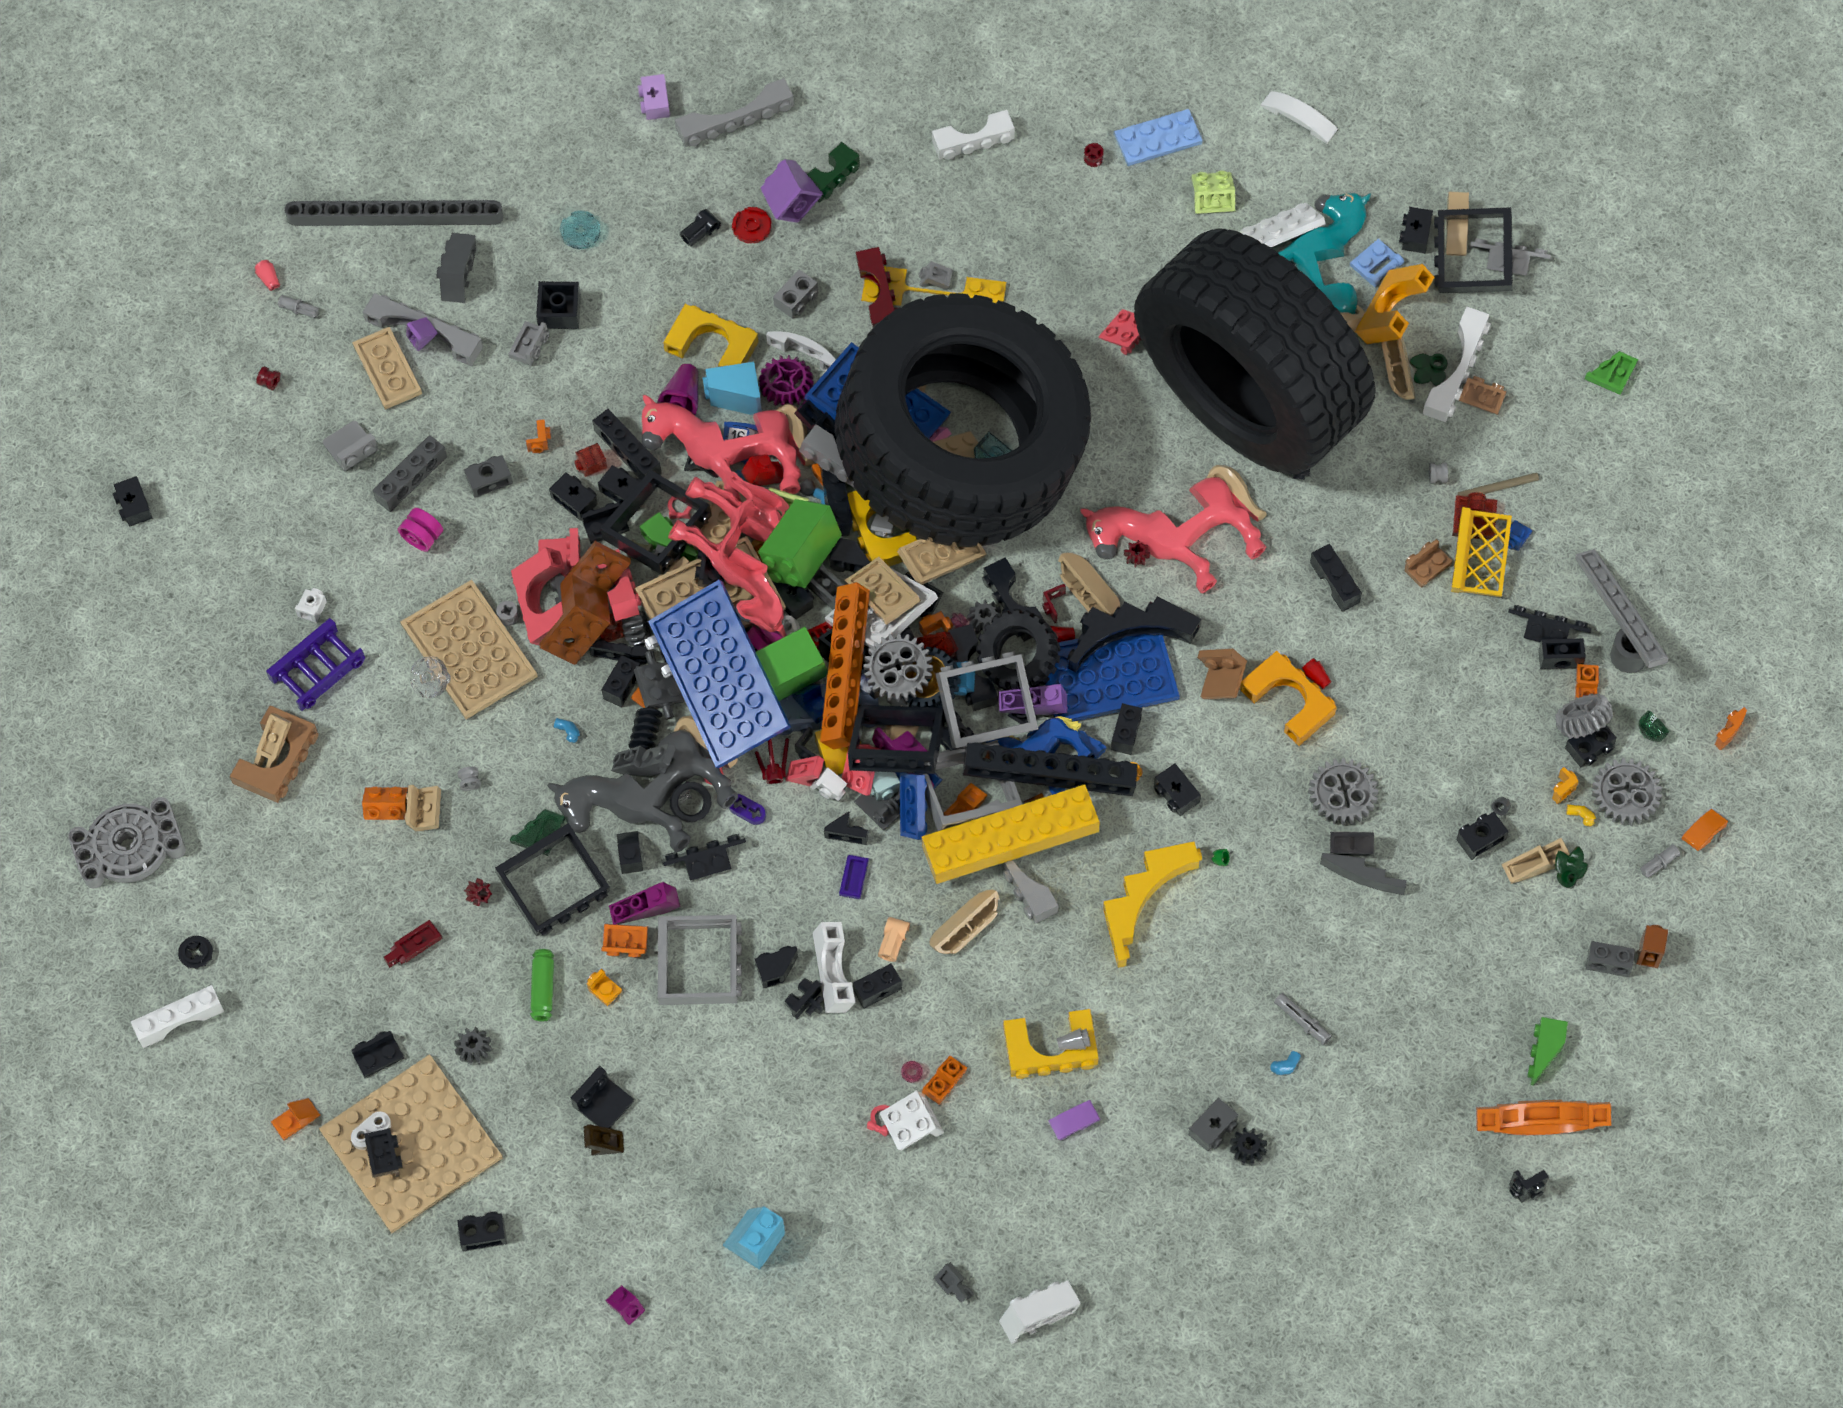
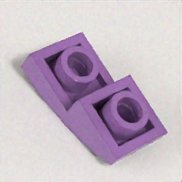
M1088 1100L1048 1121L1058 1140L1061 1141L1101 1119L1091 1100Z

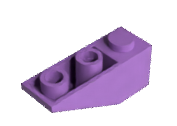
M1061 684L1029 688L1035 715L1067 713V693ZM1021 689L999 691L1000 712L1026 714Z

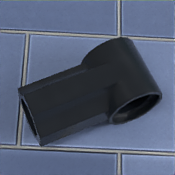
M703 209L697 214L695 221L680 232V237L688 246L692 247L707 234L712 235L711 232L715 229L718 230L721 222L708 209Z

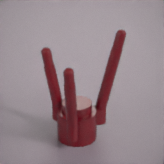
M789 738L785 739L781 767L774 761L772 739L767 741L770 760L767 769H765L758 751H755V756L761 769L763 780H766L767 784H778L783 782V778H786Z

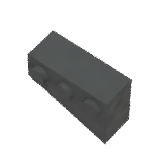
M451 233L450 240H446L445 253L441 255V267H437L436 277L440 279L441 301L465 303V287H469L467 278L469 271H472L476 253L475 235Z

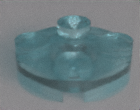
M574 211L571 213V216L565 217L560 225L561 237L565 245L571 248L585 249L592 247L600 237V223L590 212ZM579 227H583V230L585 231L582 233H578L575 230H579Z

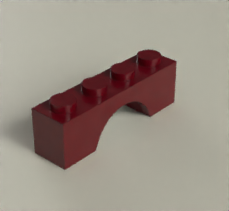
M879 247L856 252L860 277L874 282L880 289L878 298L868 306L872 328L888 314L898 309V307L894 308L893 301H896L894 290H889L888 286L891 283L889 271L885 272L884 265H887L885 253L881 254Z

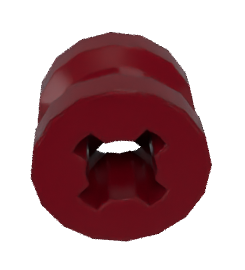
M1097 143L1088 144L1084 149L1085 164L1090 167L1100 166L1103 162V147Z
M263 366L258 372L256 384L259 386L265 385L267 389L273 391L280 381L281 374L278 371H270L268 367Z

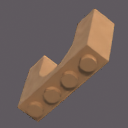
M270 705L260 722L263 731L272 713L292 722L285 739L290 745L287 758L281 764L272 768L259 767L239 759L230 774V779L234 785L278 803L280 798L286 796L290 780L296 778L300 762L306 760L308 756L307 750L311 744L314 745L317 741L318 733L315 724Z

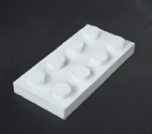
M1301 203L1296 205L1295 208L1278 213L1274 217L1263 219L1260 223L1253 226H1247L1239 232L1243 235L1251 236L1269 247H1273L1324 225L1325 220L1308 203Z

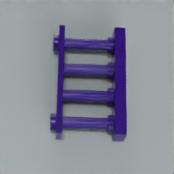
M331 618L326 620L266 670L268 678L273 684L282 681L299 698L296 703L301 712L305 708H311L317 698L353 668H359L365 659L361 648L353 653L336 636L338 629L336 623ZM330 641L347 659L337 666L320 649L323 643ZM310 654L315 655L331 671L323 679L304 662L305 658ZM293 668H299L315 684L306 693L288 676Z

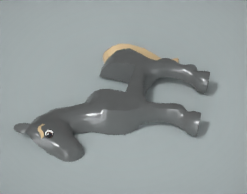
M692 716L680 718L674 732L668 734L657 744L658 747L670 743L676 747L671 760L673 763L666 768L665 773L657 776L644 789L627 773L619 778L586 775L573 778L564 785L555 783L547 785L555 793V803L574 832L582 833L588 829L590 825V811L592 806L596 805L610 810L618 818L630 824L650 821L663 826L670 836V847L677 853L689 844L691 837L683 831L682 821L678 816L671 815L660 809L677 786L695 775L707 779L714 786L717 792V803L722 809L730 808L737 800L738 794L731 788V779L723 775L720 769L715 767ZM737 758L724 765V767L730 769L737 763Z

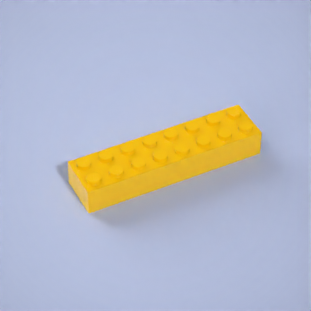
M1082 785L922 836V848L936 884L1098 833L1100 821L1086 785Z

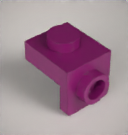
M622 1285L605 1300L628 1325H631L645 1311L637 1297Z

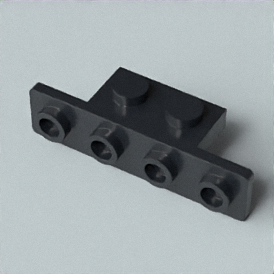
M1514 605V608L1509 607L1508 613L1528 618L1523 638L1537 642L1545 639H1567L1570 628L1591 633L1592 630L1591 627H1588L1587 622L1576 620V623L1567 622V617L1555 615V618L1547 617L1546 612L1535 610L1534 613L1527 612L1526 607Z
M739 834L730 835L723 842L713 840L707 842L706 847L698 849V846H693L685 849V853L677 854V852L666 854L665 858L661 859L663 866L684 861L689 880H695L731 869L726 848L745 843L746 839L744 836H739Z

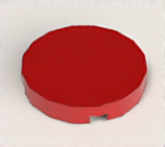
M758 207L744 208L743 211L737 212L732 220L734 235L745 243L755 244L761 242L771 232V219L763 209Z

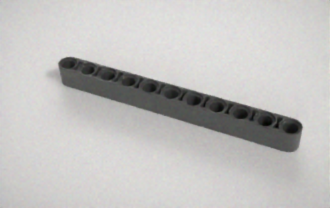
M496 200L291 201L284 208L287 221L292 226L497 225L504 219L502 205Z

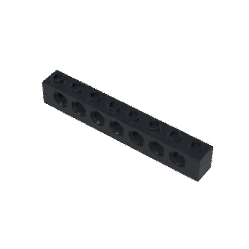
M974 742L967 743L963 776L1068 789L1086 785L1087 791L1133 797L1137 781V764L1129 761L1118 762L1110 761L1106 758L1094 759L1083 755L1070 756L1065 753L1054 754L1046 753L1043 750L1030 751L1023 748H1006L1001 745L990 746Z

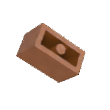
M1646 925L1640 940L1636 964L1658 969L1665 953L1668 929H1663L1659 925Z

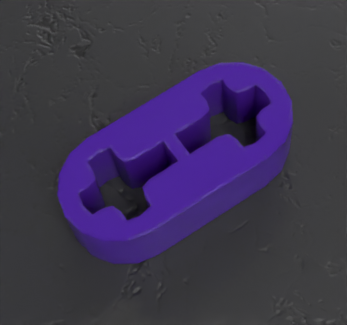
M738 794L735 802L741 801L745 809L740 806L734 808V804L729 808L730 812L753 825L763 823L766 818L763 806L741 794ZM749 810L754 813L760 811L761 817L756 816L755 818H753L752 813L749 812Z

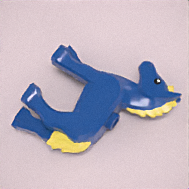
M1056 716L1044 721L1037 730L1029 731L1026 736L1027 739L1024 741L1017 737L1015 738L1013 735L986 741L988 743L998 740L999 745L1006 748H1023L1030 751L1043 750L1046 753H1055L1061 744L1072 745L1078 756L1090 757L1092 755L1096 759L1107 749L1102 742L1088 736L1084 731H1078L1082 726L1081 723L1062 716ZM1049 786V791L1053 795L1065 791V788Z

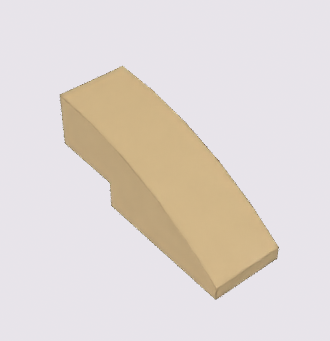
M1449 192L1447 210L1469 209V193ZM1468 219L1446 220V255L1466 256Z
M1559 838L1543 847L1539 845L1503 863L1502 866L1510 883L1513 884L1555 869L1558 851H1562L1568 856L1570 853L1563 839Z

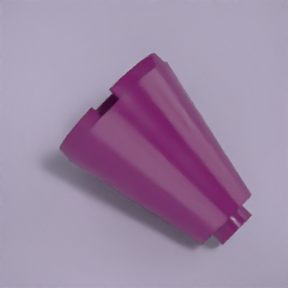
M682 364L660 393L657 403L667 402L675 404L696 415L698 409V369L692 364Z

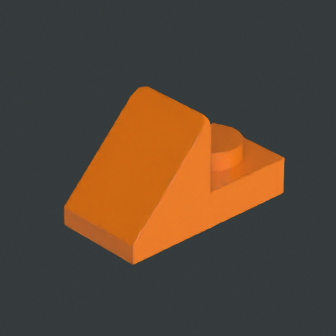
M309 1098L289 1102L287 1104L289 1110L271 1121L283 1141L321 1116Z

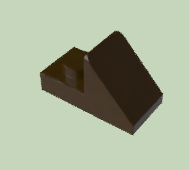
M591 1124L583 1127L584 1147L591 1149V1156L624 1153L623 1131Z

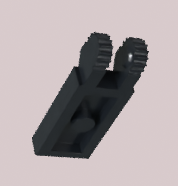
M599 639L590 647V655L593 657L618 661L622 655L641 665L648 662L645 655L648 652L646 646L636 645L632 647L624 643L615 644Z

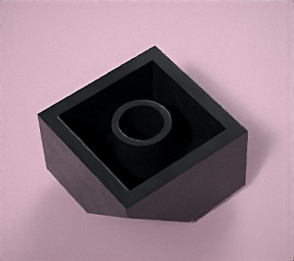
M538 281L536 312L538 326L544 322L547 325V329H579L581 303L579 282Z

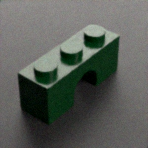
M840 142L828 154L829 164L834 167L832 171L822 172L814 167L807 174L823 193L818 199L819 203L824 198L828 199L832 195L833 190L837 186H842L846 181V177L850 173L854 174L860 167L859 154L843 142Z

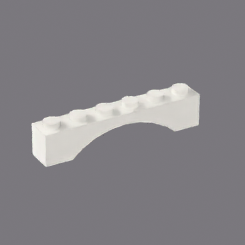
M1466 307L1458 328L1463 350L1462 360L1456 371L1447 380L1431 389L1424 405L1423 415L1443 422L1447 421L1448 416L1453 417L1456 406L1453 404L1455 400L1459 401L1463 391L1461 385L1462 383L1465 384L1470 376V372H1467L1469 366L1473 368L1477 359L1475 352L1476 350H1481L1484 339L1481 338L1483 334L1487 335L1491 323L1488 322L1490 314Z

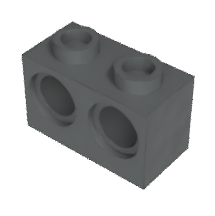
M1591 941L1585 970L1629 977L1633 968L1635 949Z

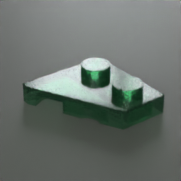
M544 809L537 815L536 819L528 822L524 829L516 836L512 835L510 843L528 848L561 828L565 821V816ZM552 848L542 854L549 856Z

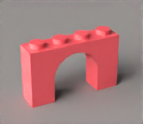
M547 547L511 570L528 639L531 644L539 646L542 639L563 615L562 602L544 613L540 607V595L544 585L551 578L565 570L561 552Z

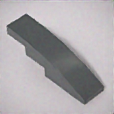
M1322 853L1320 864L1344 878L1384 892L1404 895L1407 880L1385 877L1386 869L1364 866L1365 858Z

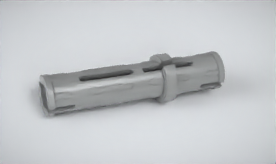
M1281 993L1275 999L1274 1003L1303 1027L1306 1034H1311L1318 1040L1322 1046L1331 1039L1332 1035L1318 1024L1319 1021L1317 1019H1312L1284 993Z

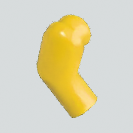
M1567 804L1566 815L1581 816L1585 826L1594 825L1596 816L1586 806Z

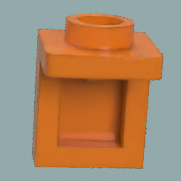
M545 419L536 420L538 438L526 440L528 452L542 453L544 450H548L547 439H551L550 427H546Z
M942 611L934 615H927L919 622V630L923 637L941 627L948 637V630H951L953 627L948 616L945 617Z

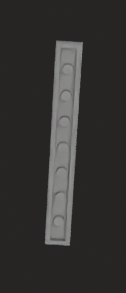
M1593 549L1576 554L1575 559L1646 666L1652 668L1668 663V656L1597 551Z

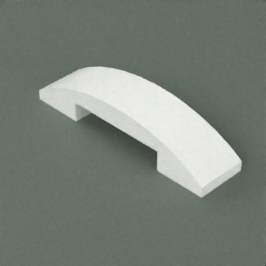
M1271 91L1260 105L1276 115L1280 113L1311 131L1310 134L1326 144L1338 130L1331 121L1311 106L1280 92Z
M771 331L766 334L768 345L783 352L790 346L819 360L820 369L823 371H827L836 360L824 347L804 336L782 331Z

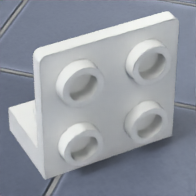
M917 1090L880 1112L897 1149L900 1151L928 1134L937 1137L944 1133L926 1096Z

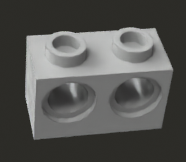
M799 269L773 296L774 306L793 319L796 315L803 313L805 305L809 301L816 299L819 293L818 282Z

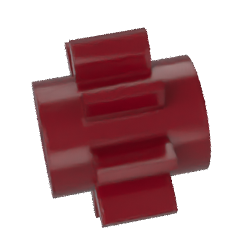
M1139 540L1133 544L1129 542L1128 549L1124 550V556L1127 557L1126 563L1134 564L1135 568L1139 564L1145 566L1146 559L1150 558V552H1147L1148 545L1141 544Z
M479 878L476 879V883L468 881L469 885L464 889L468 896L466 901L473 902V905L480 906L481 902L488 903L487 900L492 895L489 889L490 884L483 883V880Z

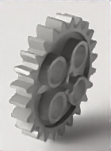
M898 633L897 639H894L889 634L888 641L881 637L882 644L874 642L875 650L868 649L871 656H865V661L868 664H864V670H867L864 673L865 678H870L867 682L868 686L874 685L873 692L880 690L881 698L887 694L888 701L895 696L897 702H899L900 696H903L905 701H908L909 694L916 698V690L923 693L921 685L928 687L926 679H932V674L928 671L933 670V666L929 665L932 662V657H926L929 654V650L922 651L924 643L916 645V637L909 641V634L904 639H901L900 633ZM903 652H910L912 656L904 659L901 657V654ZM882 657H889L891 661L884 664L880 662V659ZM895 665H900L901 670L897 671ZM913 671L917 676L915 678H907L906 674ZM892 676L896 678V681L889 684L885 679Z
M1342 758L1341 763L1333 759V765L1326 761L1325 769L1319 766L1318 773H1313L1312 778L1314 780H1310L1309 786L1311 787L1308 790V794H1311L1309 802H1315L1313 809L1319 808L1318 816L1326 814L1325 821L1333 818V824H1336L1337 820H1341L1342 826H1344L1345 820H1348L1353 825L1354 818L1361 822L1362 815L1368 817L1369 811L1374 810L1373 804L1377 803V797L1375 796L1378 795V789H1374L1377 787V782L1372 781L1374 774L1367 775L1369 768L1367 767L1362 770L1360 769L1361 762L1355 766L1353 765V759L1347 764L1344 758ZM1337 775H1340V777H1341L1343 791H1344V792H1347V794H1346V801H1347V804H1348V806H1349L1350 808H1346L1344 793H1343L1342 790H1340L1341 783H1340L1339 778L1337 777ZM1346 778H1354L1355 782H1348ZM1332 782L1335 786L1329 787L1325 783ZM1357 796L1361 801L1356 802L1352 800V797ZM1332 801H1337V802H1339L1341 805H1339V806H1334V805L1331 804V802H1332Z
M1622 758L1620 764L1614 759L1612 766L1606 763L1605 770L1599 769V775H1595V782L1592 784V789H1594L1592 797H1597L1594 800V805L1601 804L1598 811H1606L1605 818L1611 815L1613 816L1612 822H1615L1618 818L1621 825H1623L1625 820H1628L1629 825H1632L1634 819L1640 824L1642 817L1648 820L1649 814H1655V808L1659 807V801L1662 798V794H1660L1662 786H1657L1660 782L1659 778L1653 779L1656 772H1648L1649 765L1642 768V761H1639L1636 765L1633 758L1630 759L1629 763H1626L1625 759ZM1631 779H1638L1641 783H1634ZM1610 780H1616L1619 782V784L1614 785L1610 782ZM1640 798L1644 803H1638L1634 799ZM1613 800H1620L1622 804H1616Z

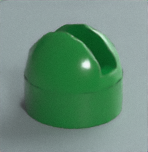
M1217 849L1212 853L1214 855L1212 861L1215 865H1228L1230 855L1227 849Z

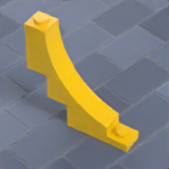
M1195 841L1145 851L1143 860L1147 872L1124 876L1123 885L1126 897L1103 901V911L1118 968L1126 966L1127 959H1130L1128 946L1125 945L1133 944L1137 919L1151 895L1177 875L1199 868L1202 854L1200 848L1196 849Z

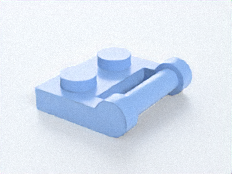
M1377 239L1352 260L1350 266L1373 287H1376L1380 284V280L1386 276L1388 270L1394 269L1397 266L1400 267L1404 263V259L1401 255L1394 253L1380 239ZM1387 258L1391 260L1376 274H1371Z

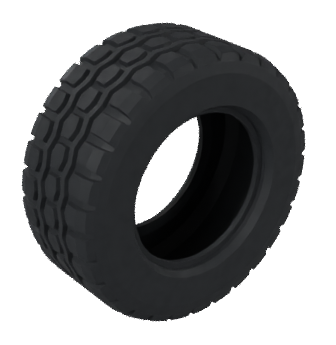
M1222 228L1212 229L1198 235L1141 288L1135 300L1134 318L1139 336L1153 364L1171 390L1214 435L1236 452L1262 467L1264 466L1269 470L1283 474H1299L1314 467L1367 416L1373 405L1376 387L1372 368L1368 363L1369 360L1364 349L1359 344L1358 338L1342 314L1315 283L1294 264L1279 255L1271 247L1251 236L1243 235L1235 230Z
M950 293L948 298L944 294L928 296L924 300L921 298L905 304L902 308L899 307L877 323L859 346L840 394L836 408L837 415L835 417V435L840 459L843 461L842 464L849 480L854 481L853 486L863 500H870L869 506L881 517L888 516V522L903 531L908 528L910 529L909 534L917 538L927 540L931 537L933 543L951 546L953 542L956 543L957 547H975L978 543L981 546L996 544L1002 540L1012 539L1041 522L1054 509L1065 492L1083 456L1090 435L1091 407L1085 379H1082V372L1076 360L1070 358L1071 352L1061 340H1055L1056 334L1043 323L1038 325L1036 323L1037 319L1023 310L1015 311V306L1000 300L997 303H993L992 298L974 295L973 298H970L968 294ZM940 382L958 383L975 388L991 397L1008 414L1016 429L1019 447L1009 453L992 458H970L951 453L933 443L920 431L909 413L905 396L921 386Z

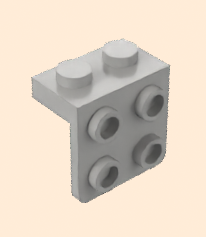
M357 421L350 422L323 440L324 447L344 472L378 451L374 436L371 433L366 434Z

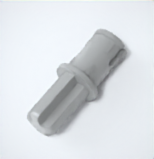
M281 295L278 301V307L291 310L296 315L300 313L312 318L318 315V307L304 303L302 299L296 300Z
M1672 844L1660 854H1655L1652 860L1640 868L1642 875L1649 878L1661 868L1665 869L1668 863L1680 856V851Z

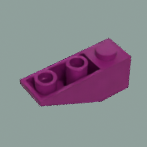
M661 882L609 905L613 924H622L666 914L679 908L680 902L676 887Z

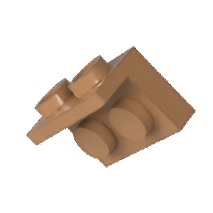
M1473 376L1472 379L1467 378L1459 401L1498 415L1507 394L1503 390L1504 386L1492 383V386L1484 384L1485 380Z
M1437 539L1432 543L1427 542L1419 553L1410 555L1405 561L1404 571L1421 588L1453 562L1439 548L1440 542Z

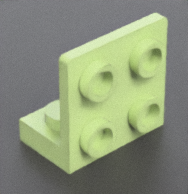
M1198 172L1191 175L1194 188L1195 214L1235 211V187L1231 172Z

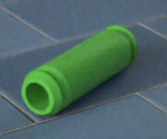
M537 949L532 954L534 958L532 960L530 1004L532 1013L530 1016L535 1021H548L552 1016L550 1012L552 1011L554 960L552 958L554 954L548 949Z

